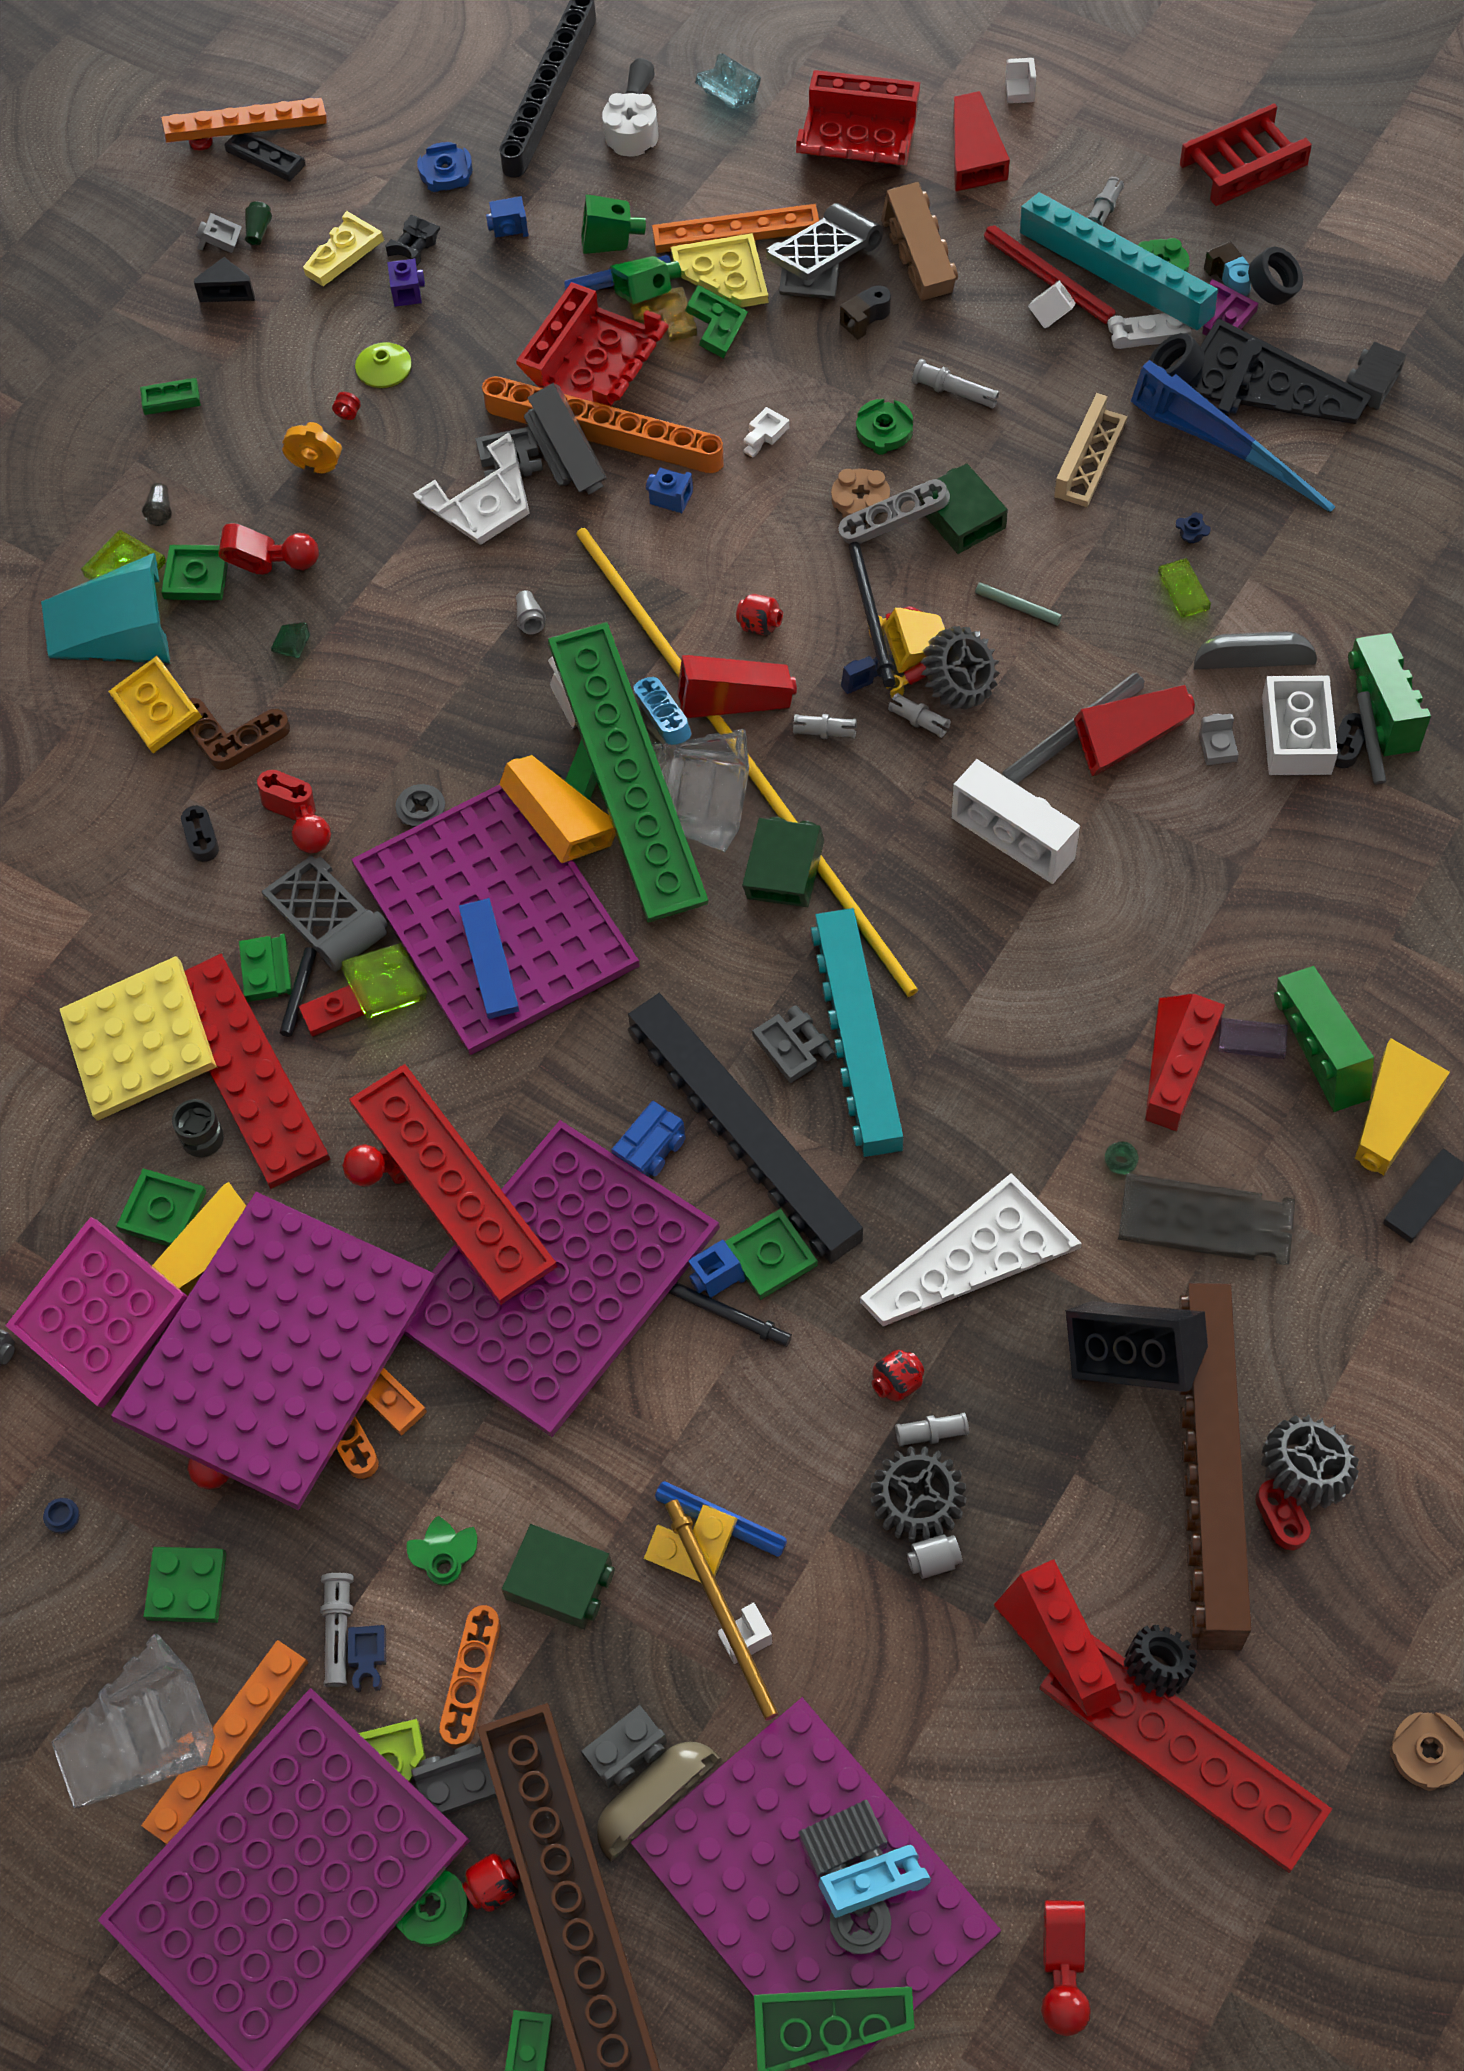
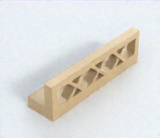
M1096 393L1056 478L1055 498L1088 507L1128 417L1106 410L1107 396ZM1103 420L1118 425L1114 429L1104 431L1101 423ZM1103 441L1107 449L1095 453L1091 444ZM1093 462L1097 470L1085 474L1081 466ZM1082 483L1087 489L1085 496L1070 491L1071 487Z

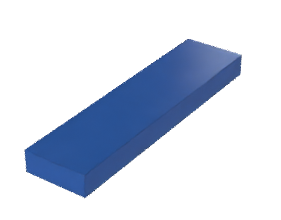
M490 898L459 905L488 1019L519 1012L517 998Z

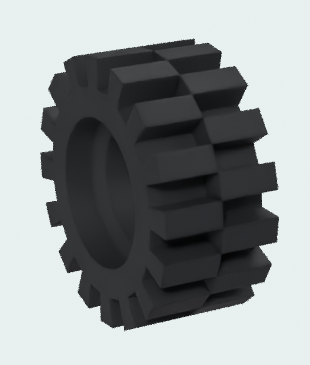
M1153 1625L1151 1629L1145 1626L1141 1631H1138L1125 1653L1124 1667H1129L1127 1674L1129 1677L1136 1676L1134 1683L1138 1687L1142 1683L1146 1685L1144 1691L1149 1694L1152 1689L1156 1690V1696L1163 1697L1165 1692L1168 1697L1174 1696L1175 1693L1179 1694L1186 1686L1197 1666V1660L1194 1659L1196 1656L1195 1650H1188L1191 1646L1188 1640L1182 1642L1180 1640L1182 1635L1179 1632H1176L1175 1635L1170 1634L1171 1628L1165 1626L1160 1631L1159 1625ZM1153 1656L1161 1658L1169 1666L1159 1663L1157 1660L1153 1658Z

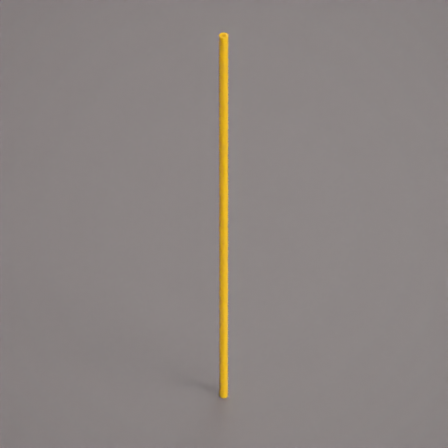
M579 529L576 533L579 540L679 678L681 660L587 529ZM721 715L706 716L777 816L788 822L798 823ZM821 855L817 870L844 909L854 908L858 929L907 997L915 995L918 991L915 984Z

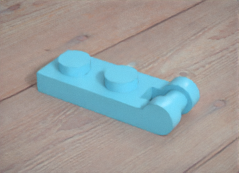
M907 1845L822 1876L818 1886L834 1917L837 1918L909 1890H921L931 1882V1878L927 1870L921 1868L918 1864L919 1856L914 1846ZM897 1868H904L906 1873L900 1875Z

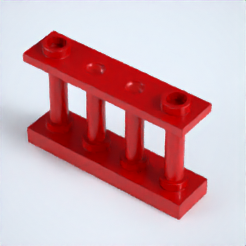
M1275 103L1260 108L1247 116L1200 137L1191 139L1182 145L1180 166L1184 168L1196 162L1213 181L1210 200L1215 206L1221 205L1308 165L1312 144L1306 137L1291 143L1274 124L1278 107ZM1265 131L1280 149L1267 153L1253 136ZM1243 142L1257 160L1245 164L1231 146ZM1220 152L1235 170L1222 174L1207 157Z

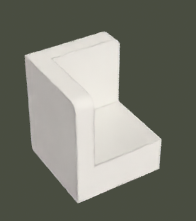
M1034 58L1008 59L1005 78L1007 104L1034 102L1036 87Z
M1059 280L1033 299L1028 307L1041 325L1047 328L1072 310L1076 302Z
M755 1603L742 1608V1618L735 1622L752 1655L772 1644V1634ZM721 1628L718 1631V1636L731 1660L736 1664L738 1661Z

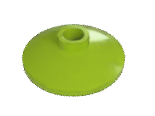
M389 342L377 343L367 347L359 354L355 363L358 378L364 384L374 388H388L401 383L409 375L412 367L411 357L407 350L400 345Z

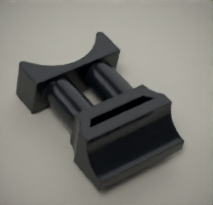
M411 214L404 222L403 234L397 241L390 239L385 245L387 256L402 255L409 259H415L418 266L421 262V251L436 244L440 226Z

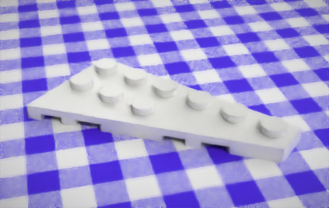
M1011 1173L862 1295L860 1303L882 1326H886L1081 1248L1082 1243Z

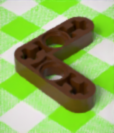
M189 698L202 718L186 730L210 763L219 770L232 768L283 739L290 731V723L286 713L280 709H271L226 734L200 699ZM276 722L277 724H280V726L275 727L274 725H271V723ZM261 728L263 729L264 733L266 732L265 735H262L260 730ZM205 729H214L216 731L211 738L204 739L200 737L201 732ZM253 734L257 736L256 741L251 744H243L241 742L242 738L246 735ZM234 743H236V745H237V747H238V750H237V751H236L235 747L232 746ZM223 751L225 754L228 755L222 757L221 755H218V753Z

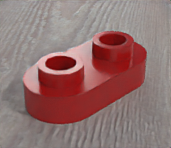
M1267 1480L1256 1493V1505L1274 1541L1280 1547L1287 1550L1299 1549L1310 1536V1524L1301 1506H1297L1296 1499L1292 1496L1284 1499V1491L1281 1488L1273 1489V1482L1275 1480ZM1271 1497L1276 1499L1278 1505H1272L1268 1501V1498ZM1284 1529L1291 1530L1294 1533V1537L1287 1536Z

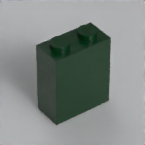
M968 463L949 470L945 475L937 479L946 485L950 493V499L944 508L925 517L957 554L1006 528L1008 509ZM937 490L932 492L933 499L939 497ZM918 497L921 504L924 505L923 497Z
M779 817L759 818L742 884L747 899L808 908L824 844L821 827L810 821L796 823L788 822Z
M530 1524L503 1584L502 1592L505 1600L585 1630L588 1620L594 1621L601 1605V1600H598V1596L602 1587L608 1588L615 1567H612L610 1553Z

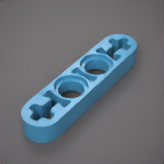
M647 677L634 685L633 688L638 703L667 744H680L691 737L692 733L686 716L658 678Z

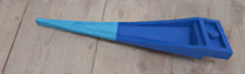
M1151 360L1142 366L1131 402L1152 419L1180 429L1232 453L1284 482L1329 512L1335 508L1330 501L1178 375L1175 374L1171 377L1162 367L1157 366Z

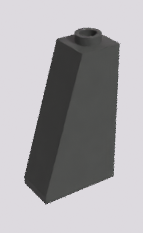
M552 383L527 397L578 491L581 493L587 491L588 495L604 487L602 481L607 479L560 386Z

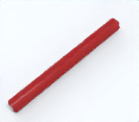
M995 225L987 227L984 233L986 241L1050 286L1060 280L1076 304L1098 320L1106 324L1111 317L1115 316V309Z

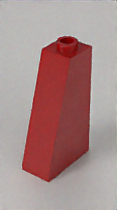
M977 91L954 96L955 191L1008 180L1010 159L981 92Z
M682 655L677 697L680 709L686 718L790 708L792 695L797 693L795 677H790L788 666L784 664Z
M1181 685L1081 709L1075 716L1074 722L1091 776L1099 775L1185 724L1193 716L1195 709L1194 699L1191 694H1188L1186 686Z

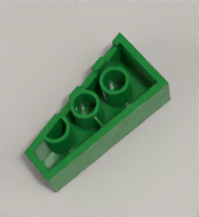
M1311 966L1278 977L1277 992L1274 993L1275 1003L1278 1009L1283 1011L1333 1112L1369 1101L1371 1097L1374 1056L1316 968Z
M912 1987L754 1995L758 2071H785L915 2029Z

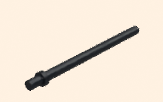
M852 542L848 548L878 661L876 665L877 673L882 677L885 687H893L896 683L893 674L895 672V665L889 658L860 544Z
M678 1282L668 1292L759 1334L760 1339L765 1342L769 1339L787 1347L791 1340L792 1334L776 1328L774 1322L767 1320L765 1323Z

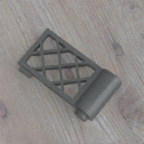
M835 203L826 209L824 217L820 221L782 243L776 242L766 248L767 259L809 281L862 248L867 251L877 248L883 237V227L842 204ZM823 230H825V231H827V232H829V233H831V234H818V233L821 232V231H823ZM801 243H814V245H799V244H801ZM817 243H833V245H817ZM837 243H850L849 245H837ZM782 254H795V256H782ZM798 254H814V256H798ZM818 254H832L831 256H818ZM801 265H814V266H812V267L809 268V269H806V268L802 267Z
M311 855L261 892L263 897L320 954L329 968L337 972L386 936L387 931L385 928L388 926V923L380 912L375 911L373 913L369 909L366 910L330 874L333 871L332 867L321 856L315 859ZM311 868L317 872L316 881H301V876ZM282 889H292L291 899H277L274 895ZM299 889H314L313 899H297ZM334 889L336 891L334 899H319L320 890ZM311 907L309 918H296L294 916L295 908ZM317 907L333 908L331 918H315ZM339 908H353L356 911L348 918H337ZM314 926H329V931L318 940L312 935Z

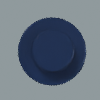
M58 1498L51 1501L43 1514V1520L47 1528L58 1534L72 1530L77 1525L80 1517L79 1508L68 1498Z

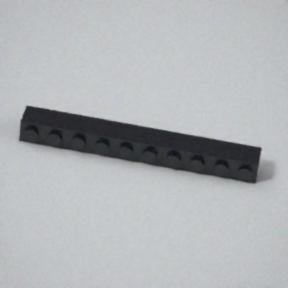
M660 992L628 1013L630 1024L628 1032L637 1044L643 1043L648 1049L647 1054L653 1064L657 1067L662 1066L668 1073L667 1078L676 1090L682 1089L688 1096L686 1097L687 1102L697 1114L701 1112L707 1118L706 1123L711 1132L716 1137L721 1135L728 1143L726 1144L728 1151L737 1161L742 1159L748 1167L747 1172L752 1180L758 1185L762 1183L765 1186L771 1202L778 1209L782 1207L788 1213L789 1221L798 1233L803 1231L810 1239L809 1245L818 1257L824 1256L832 1264L863 1241V1227Z

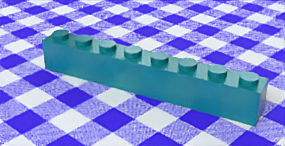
M1040 192L1021 206L1020 233L1197 331L1215 316L1218 289Z
M854 908L815 914L816 927L810 928L813 946H819L821 954L816 955L819 974L825 973L827 981L822 983L825 1002L831 1001L832 1010L828 1011L831 1030L837 1029L839 1038L834 1039V1047L837 1059L843 1058L844 1068H840V1076L843 1088L849 1087L850 1097H846L849 1117L855 1116L857 1126L852 1127L855 1146H861L863 1157L903 1151V1132Z

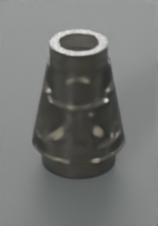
M155 483L151 486L142 509L145 520L151 525L162 526L172 516L168 488L161 483Z

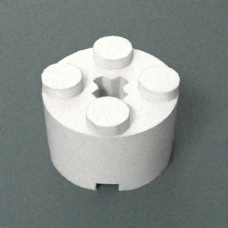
M614 93L609 97V102L605 105L602 112L606 144L614 149V152L623 156H638L644 154L648 148H653L658 141L659 133L656 108L652 98L648 94Z

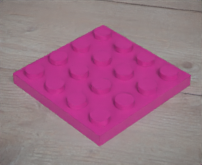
M90 1217L5 1326L96 1406L104 1408L176 1316L188 1296L98 1220Z

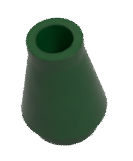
M254 201L245 209V241L251 245L261 244L262 238L272 219L271 208L267 204Z

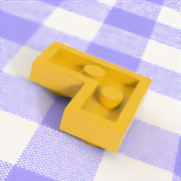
M703 1505L693 1533L715 1577L738 1518ZM657 1525L644 1559L700 1582L679 1535L673 1533V1530Z

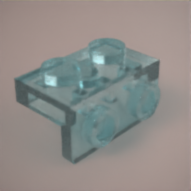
M721 53L718 54L713 69L697 73L695 83L704 88L706 93L722 99L725 105L739 108V106L755 102L761 77Z

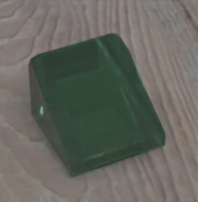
M300 622L282 625L271 647V651L299 658L310 637L307 623Z

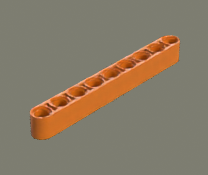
M497 376L486 379L482 385L485 407L490 414L525 424L527 423L524 419V414L528 410L533 409L527 397L543 389ZM564 394L588 441L705 473H716L724 465L723 442L717 435Z

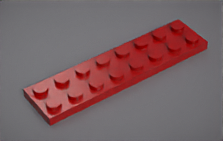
M216 955L185 970L184 972L217 1066L209 1070L270 1189L331 1160L223 955Z
M403 1064L349 1098L350 1105L500 1305L557 1268L556 1261L406 1064Z
M1095 1636L1093 1638L1116 1682L1121 1702L1087 1716L1059 1684L1051 1671L1039 1687L1042 1692L1288 1873L1292 1871L1332 1811V1808L1175 1694L1172 1697H1168L1165 1692L1163 1697L1156 1696V1690L1152 1689L1150 1694L1144 1691L1146 1685L1143 1683L1138 1687L1134 1683L1136 1676L1129 1677L1127 1674L1129 1667H1124L1125 1658Z

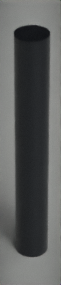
M310 947L304 949L279 1033L286 1037H291L300 1011L299 1006L302 1004L317 951Z

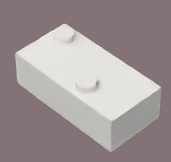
M978 759L954 783L951 818L1053 884L1074 861L1080 825L1052 808L1045 799L1035 797Z

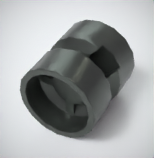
M192 1099L183 1102L176 1108L172 1116V1125L185 1151L193 1157L200 1158L217 1152L222 1146L224 1134L211 1105L204 1100Z

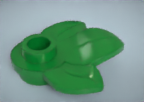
M437 1516L429 1525L424 1540L414 1539L407 1541L408 1558L415 1567L426 1570L429 1579L433 1583L441 1586L450 1585L460 1577L462 1565L474 1557L478 1544L477 1533L474 1527H469L456 1534L447 1521ZM444 1563L451 1565L447 1573L442 1574L438 1572L440 1565Z

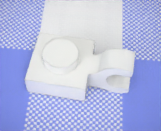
M766 407L749 423L750 433L744 438V443L748 444L743 452L753 458L759 453L764 442L773 445L789 429V419Z

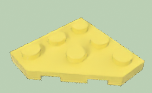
M753 233L671 247L673 261H678L681 268V278L697 286L700 285L739 307L769 303Z

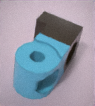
M1230 241L1207 251L1204 264L1206 273L1209 276L1217 274L1227 287L1247 296L1251 290L1248 274L1249 263L1234 244Z

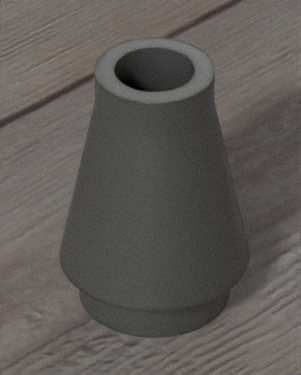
M637 58L630 64L625 94H643L655 76L654 65L644 58Z

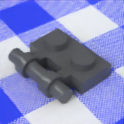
M529 427L475 438L482 467L494 465L495 468L485 470V477L500 468L487 446L507 433L511 435L514 441L517 458L520 461L521 475L523 474V477L531 476L532 472L543 470L541 459L529 461L528 458L539 455L537 443Z
M797 1005L791 1007L787 1012L792 1019L786 1023L780 1014H777L752 1030L753 1038L790 1084L817 1067V1060L813 1057L814 1054H820L825 1061H829L836 1054L830 1047V1040L827 1036L817 1031L813 1026V1019L808 1013H803ZM796 1033H803L809 1041L803 1044Z

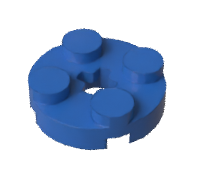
M441 142L429 146L422 159L420 155L417 161L420 179L427 185L428 190L438 192L440 190L465 187L469 184V177L472 174L473 166L471 155L467 149L463 147V151L457 148L455 143ZM447 164L448 167L442 168V165Z

